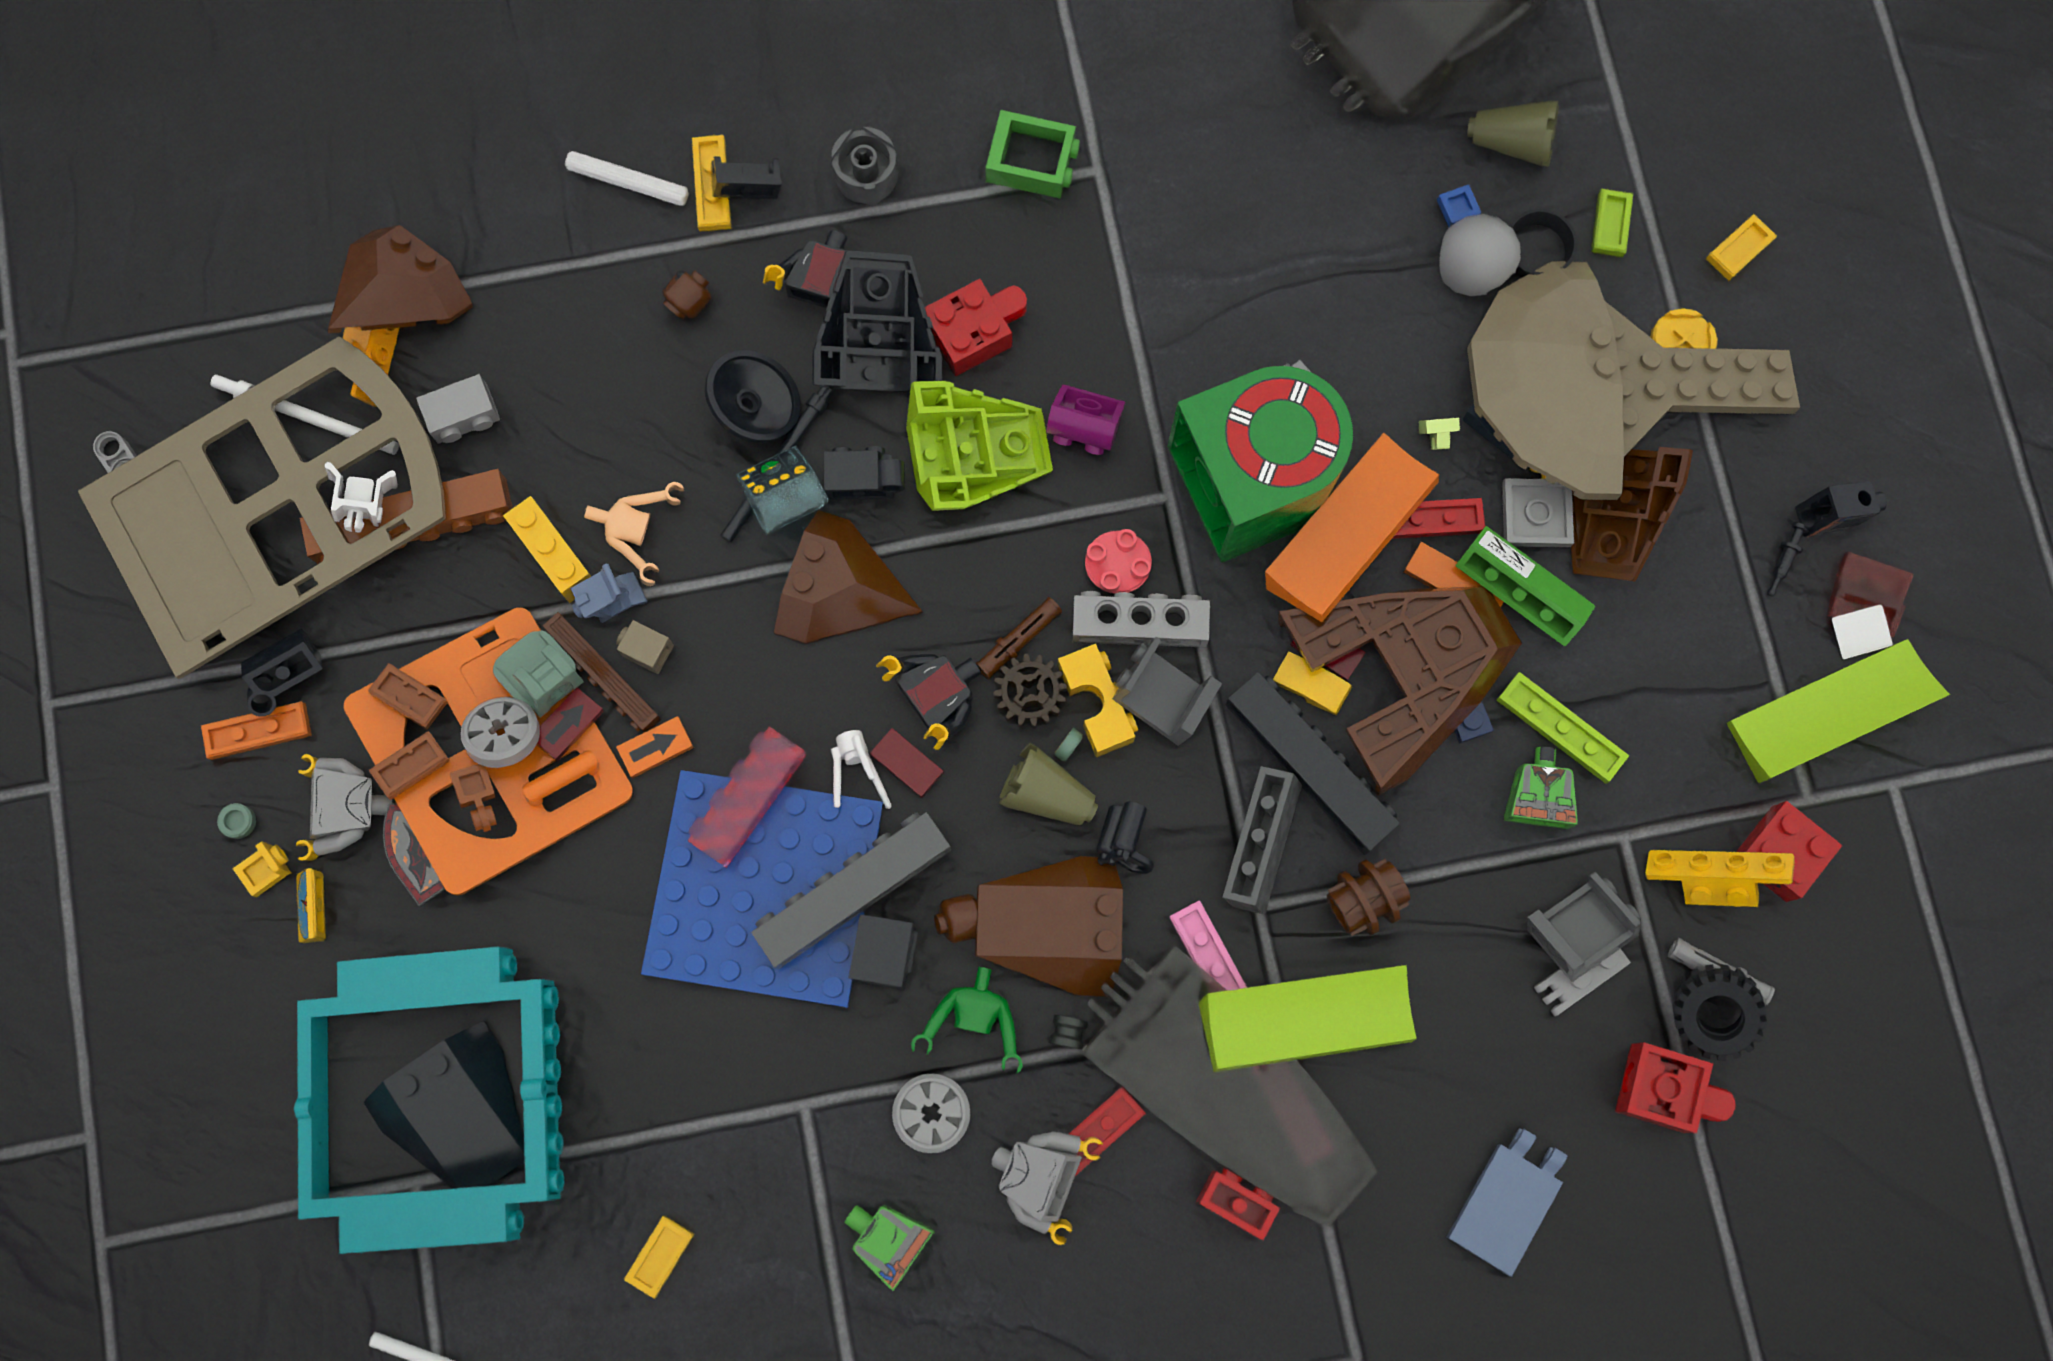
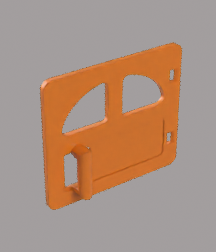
M514 608L403 666L399 670L428 688H438L462 727L466 716L479 704L493 698L512 697L496 679L493 673L494 663L500 655L524 636L541 630L527 609ZM495 630L499 638L480 647L476 639ZM371 683L350 694L345 699L344 710L374 764L377 765L405 747V732L408 718L372 696L368 692V689L373 684ZM574 690L553 705L541 718L535 713L540 726ZM595 722L561 758L575 751L580 755L530 782L528 779L530 775L555 762L552 757L537 745L527 757L518 763L500 768L486 767L488 775L517 823V831L511 837L489 839L468 834L447 823L431 809V798L453 785L450 772L478 764L469 757L466 750L448 758L450 760L448 763L394 798L448 893L459 896L469 892L630 801L633 795L632 785ZM499 729L496 733L499 736L504 734L505 731L504 729ZM588 773L595 779L597 783L595 788L552 812L546 811L542 805L543 798Z

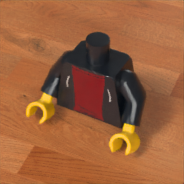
M831 230L828 233L825 244L808 241L804 248L798 249L778 266H767L764 272L763 283L775 281V289L781 290L783 282L786 281L785 287L788 297L827 308L846 251L843 249L847 236L841 232Z
M935 654L908 655L899 658L886 656L876 665L877 668L884 666L889 670L882 677L883 681H889L895 675H899L895 678L897 686L928 729L924 739L926 740L927 737L933 736L938 740L933 747L935 750H939L946 740L964 728L972 710L971 700L973 699L972 692L966 684L981 674L972 658H968L955 668L945 655L938 657Z

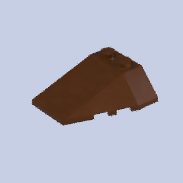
M1659 447L1658 451L1631 449L1624 457L1622 494L1618 500L1580 499L1573 495L1575 491L1572 490L1574 544L1571 546L1574 574L1632 582L1637 580L1687 484L1693 450Z
M1079 856L978 885L975 956L1012 971L1028 975L1045 984L1048 983L1076 996L1111 997L1122 960L1123 887L1116 864L1115 866H1111L1108 863L1099 865V857Z

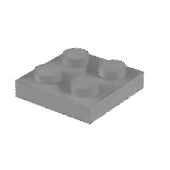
M1504 479L1502 482L1505 540L1513 546L1571 547L1574 544L1571 489L1558 482L1553 485L1545 479Z

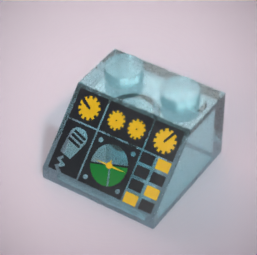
M796 446L736 474L765 534L824 507L829 501L813 468Z

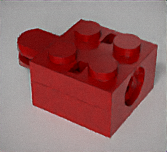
M978 279L925 307L927 317H930L933 325L931 330L935 343L955 377L1012 347V332L1007 324L1025 315L1027 298L1024 291L1015 285L1009 286L990 296L981 279Z
M1643 1042L1631 1044L1615 1112L1678 1132L1697 1133L1701 1118L1713 1122L1728 1120L1735 1111V1100L1728 1090L1709 1084L1713 1063ZM1661 1058L1668 1060V1063L1661 1061Z

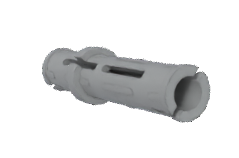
M1677 938L1673 942L1668 952L1669 958L1688 966L1692 970L1698 968L1700 972L1706 970L1705 965L1713 964L1714 968H1721V964L1728 965L1720 959L1683 941L1681 938ZM1729 965L1730 970H1736L1735 967ZM1738 967L1737 969L1743 971L1746 978L1751 977L1754 980L1757 988L1762 993L1765 1006L1768 1005L1773 997L1775 988L1747 974V970Z

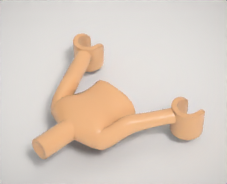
M678 482L669 483L665 490L623 497L613 505L609 512L587 506L584 515L586 519L605 524L606 542L622 553L638 568L640 580L646 586L655 585V581L645 578L643 576L644 572L648 570L659 572V569L653 563H646L625 542L638 546L642 545L650 513L638 511L631 506L664 500L671 505H679L681 501L669 495V492L672 490L684 492V487Z

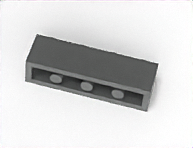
M1260 767L1223 894V898L1234 908L1262 915L1266 913L1302 788V784L1294 773Z

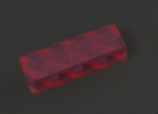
M771 727L765 733L761 731L755 736L749 747L752 750L745 761L739 760L729 774V777L732 778L725 789L719 788L709 802L711 809L704 818L698 817L688 832L691 835L688 839L690 844L725 868L731 863L807 756L802 748Z

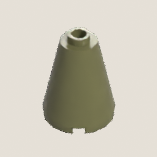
M1551 100L1477 111L1476 117H1470L1467 136L1473 137V144L1541 167H1549L1553 150L1550 148L1555 138L1559 101Z
M1032 743L1027 744L1019 755L1024 758V761H1020L1017 766L1013 765L999 796L1001 798L999 804L1007 808L1081 826L1084 821L1089 823L1098 808V804L1094 803L1095 795L1038 746Z

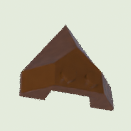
M401 225L376 229L349 246L328 327V334L341 333V329L346 327L360 326L362 331L416 326L417 321L435 320L436 324H447L471 309L472 301L450 261Z
M818 510L803 532L782 590L774 634L809 644L829 636L843 635L888 623L893 619L907 615L921 614L923 611L849 519Z

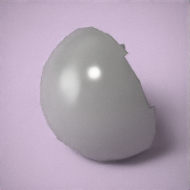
M1486 214L1466 216L1451 225L1444 235L1440 252V274L1443 282L1456 293L1468 296L1486 295L1487 292L1501 286L1512 274H1515L1521 259L1520 242L1514 230L1498 217Z

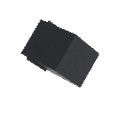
M860 914L849 979L855 983L905 991L908 973H911L918 935L913 923Z

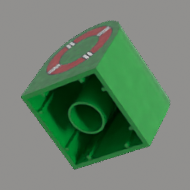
M1291 366L1262 368L1177 402L1167 447L1221 563L1302 529L1330 496L1345 467L1352 448L1353 427L1346 404L1328 382L1314 373Z

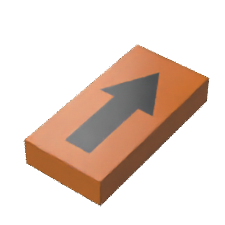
M677 716L616 746L630 777L635 778L693 749L694 746L680 718Z

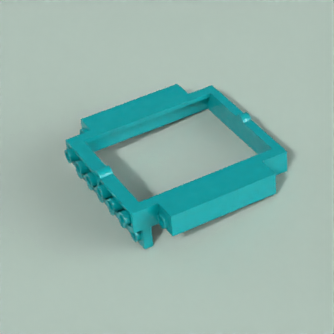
M491 947L338 961L337 997L297 1001L298 1099L295 1102L294 1112L298 1119V1219L339 1216V1254L520 1239V1232L524 1225V1217L522 1211L519 1210V1203L561 1199L560 1192L564 1187V1174L560 1169L559 1154L563 1150V1138L558 1130V1118L562 1113V1101L560 1096L557 1095V1082L561 1076V1065L559 1060L556 1059V1046L559 1043L560 1030L558 1024L555 1023V1010L558 1007L559 994L552 980L514 981L513 976L517 972V960L513 955V949ZM521 1000L523 1080L520 1086V1093L524 1105L526 1183L329 1198L328 1016Z

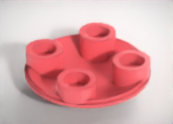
M1123 529L1121 531H1110L1097 537L1087 548L1085 567L1090 580L1101 590L1112 594L1119 592L1129 593L1138 589L1147 580L1152 567V558L1144 541L1136 536L1134 531Z

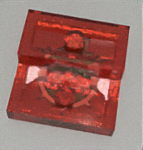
M1845 552L1832 591L1827 615L1836 617L1881 604L1890 636L1894 638L1906 608L1902 604L1914 574L1851 552Z

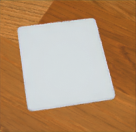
M1881 604L1832 618L1843 659L1893 645Z

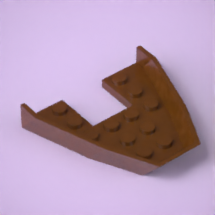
M1483 586L1407 589L1339 601L1323 622H1320L1299 608L1279 611L1278 624L1280 627H1286L1311 672L1372 641L1405 698L1346 728V733L1376 783L1374 791L1377 796L1407 781L1481 703L1522 644L1493 594Z

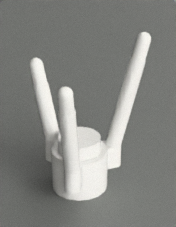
M851 730L836 737L838 747L831 749L834 760V807L839 808L841 805V760H845L847 765L862 763L868 778L873 781L885 808L890 809L892 805L869 756L862 731Z

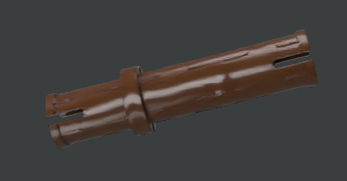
M1047 597L1039 607L1023 619L1004 638L999 637L995 641L996 646L976 662L981 674L989 680L1009 660L1011 661L1013 657L1016 659L1018 657L1017 653L1062 613L1059 605L1052 598ZM1039 618H1041V619H1040L1035 625H1033L1024 635H1021V634H1023L1032 624H1034Z

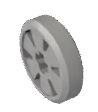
M512 697L493 698L479 704L466 716L461 727V741L469 757L476 763L491 768L506 767L523 760L536 747L540 737V725L533 709L524 701ZM504 729L505 733L498 736L496 731Z
M939 1074L917 1076L908 1081L895 1098L892 1110L894 1127L902 1141L914 1150L924 1153L945 1151L958 1143L968 1128L970 1121L968 1098L963 1089L946 1076ZM934 1103L940 1107L938 1113L942 1114L940 1120H931L929 1123H926L923 1120L926 1114L921 1112L925 1105L931 1107Z

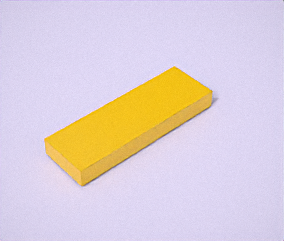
M724 135L693 137L692 148L699 231L732 229L730 199L713 197L711 161L714 160V156H720L721 163H727Z

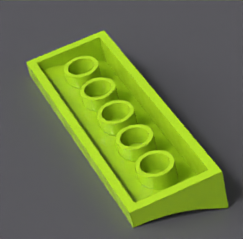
M1906 639L1727 722V725L1759 784L1950 694L1931 674L1910 641Z
M1407 965L1208 993L1199 1002L1214 1072L1403 1044L1417 1039L1409 1001Z

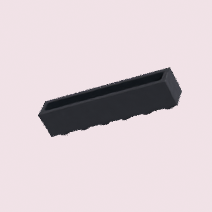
M1257 672L1228 698L1225 704L1226 707L1287 772L1294 773L1302 784V789L1364 855L1367 854L1400 824L1395 819L1397 813L1387 802H1380L1372 794L1374 789L1364 777H1356L1348 768L1350 766L1349 761L1342 753L1337 750L1333 752L1325 744L1327 739L1316 726L1312 725L1310 727L1301 718L1303 713L1300 708L1291 700L1288 702L1284 700L1278 693L1280 688L1269 676L1263 677Z

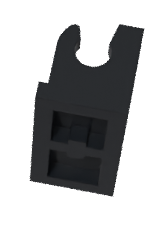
M714 156V160L711 161L713 197L778 198L782 186L779 158H772V162H769V164L721 163L720 156Z

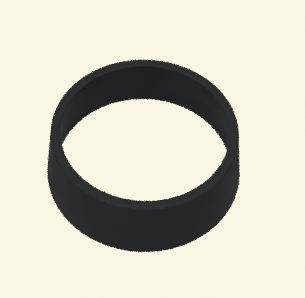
M1532 209L1514 219L1510 225L1514 232L1521 227L1531 224L1543 225L1555 231L1565 247L1564 261L1566 263L1561 268H1566L1570 265L1576 255L1578 242L1575 230L1566 218L1551 210ZM1520 263L1515 271L1522 278L1528 274L1538 275L1545 273L1532 271Z

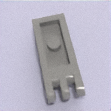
M1619 949L1574 982H1571L1559 968L1533 988L1537 993L1543 992L1548 987L1552 989V992L1543 997L1542 1000L1546 1005L1557 998L1560 1000L1561 1003L1555 1005L1550 1010L1555 1017L1631 962L1624 952Z

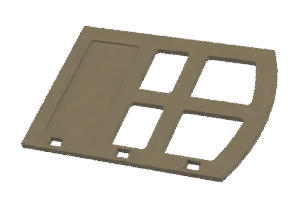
M340 336L78 491L170 668L178 679L185 677L446 520L444 490L438 462L430 439L417 413L391 378L361 350ZM332 371H340L373 401L382 412V416L378 421L311 461L303 462L275 412V406ZM250 422L274 464L279 477L274 483L242 502L234 504L206 453V447L241 425ZM398 441L410 479L413 506L408 511L350 544L338 523L334 521L332 512L319 491L320 485L329 480L325 463L330 462L340 473L390 442ZM295 502L324 554V559L318 565L288 583L279 586L250 534V527L288 503ZM405 522L410 529L392 539L389 531ZM314 577L318 585L301 594L298 586ZM222 633L226 640L209 650L205 642Z

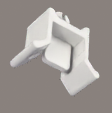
M330 462L325 463L328 479L335 483L331 505L334 521L339 522L347 516V519L344 520V527L350 532L353 529L354 517H356L355 532L362 531L364 527L363 519H370L373 526L379 527L383 514V495L392 488L396 489L398 487L396 473L389 471L377 479L373 502L374 481L367 478L348 477L343 499V476Z

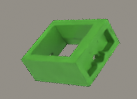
M1000 110L986 165V182L1061 199L1063 187L1069 188L1071 184L1073 169L1068 168L1070 159H1076L1079 151L1080 140L1075 139L1076 126ZM1012 132L1063 143L1056 175L1005 165L1004 161Z

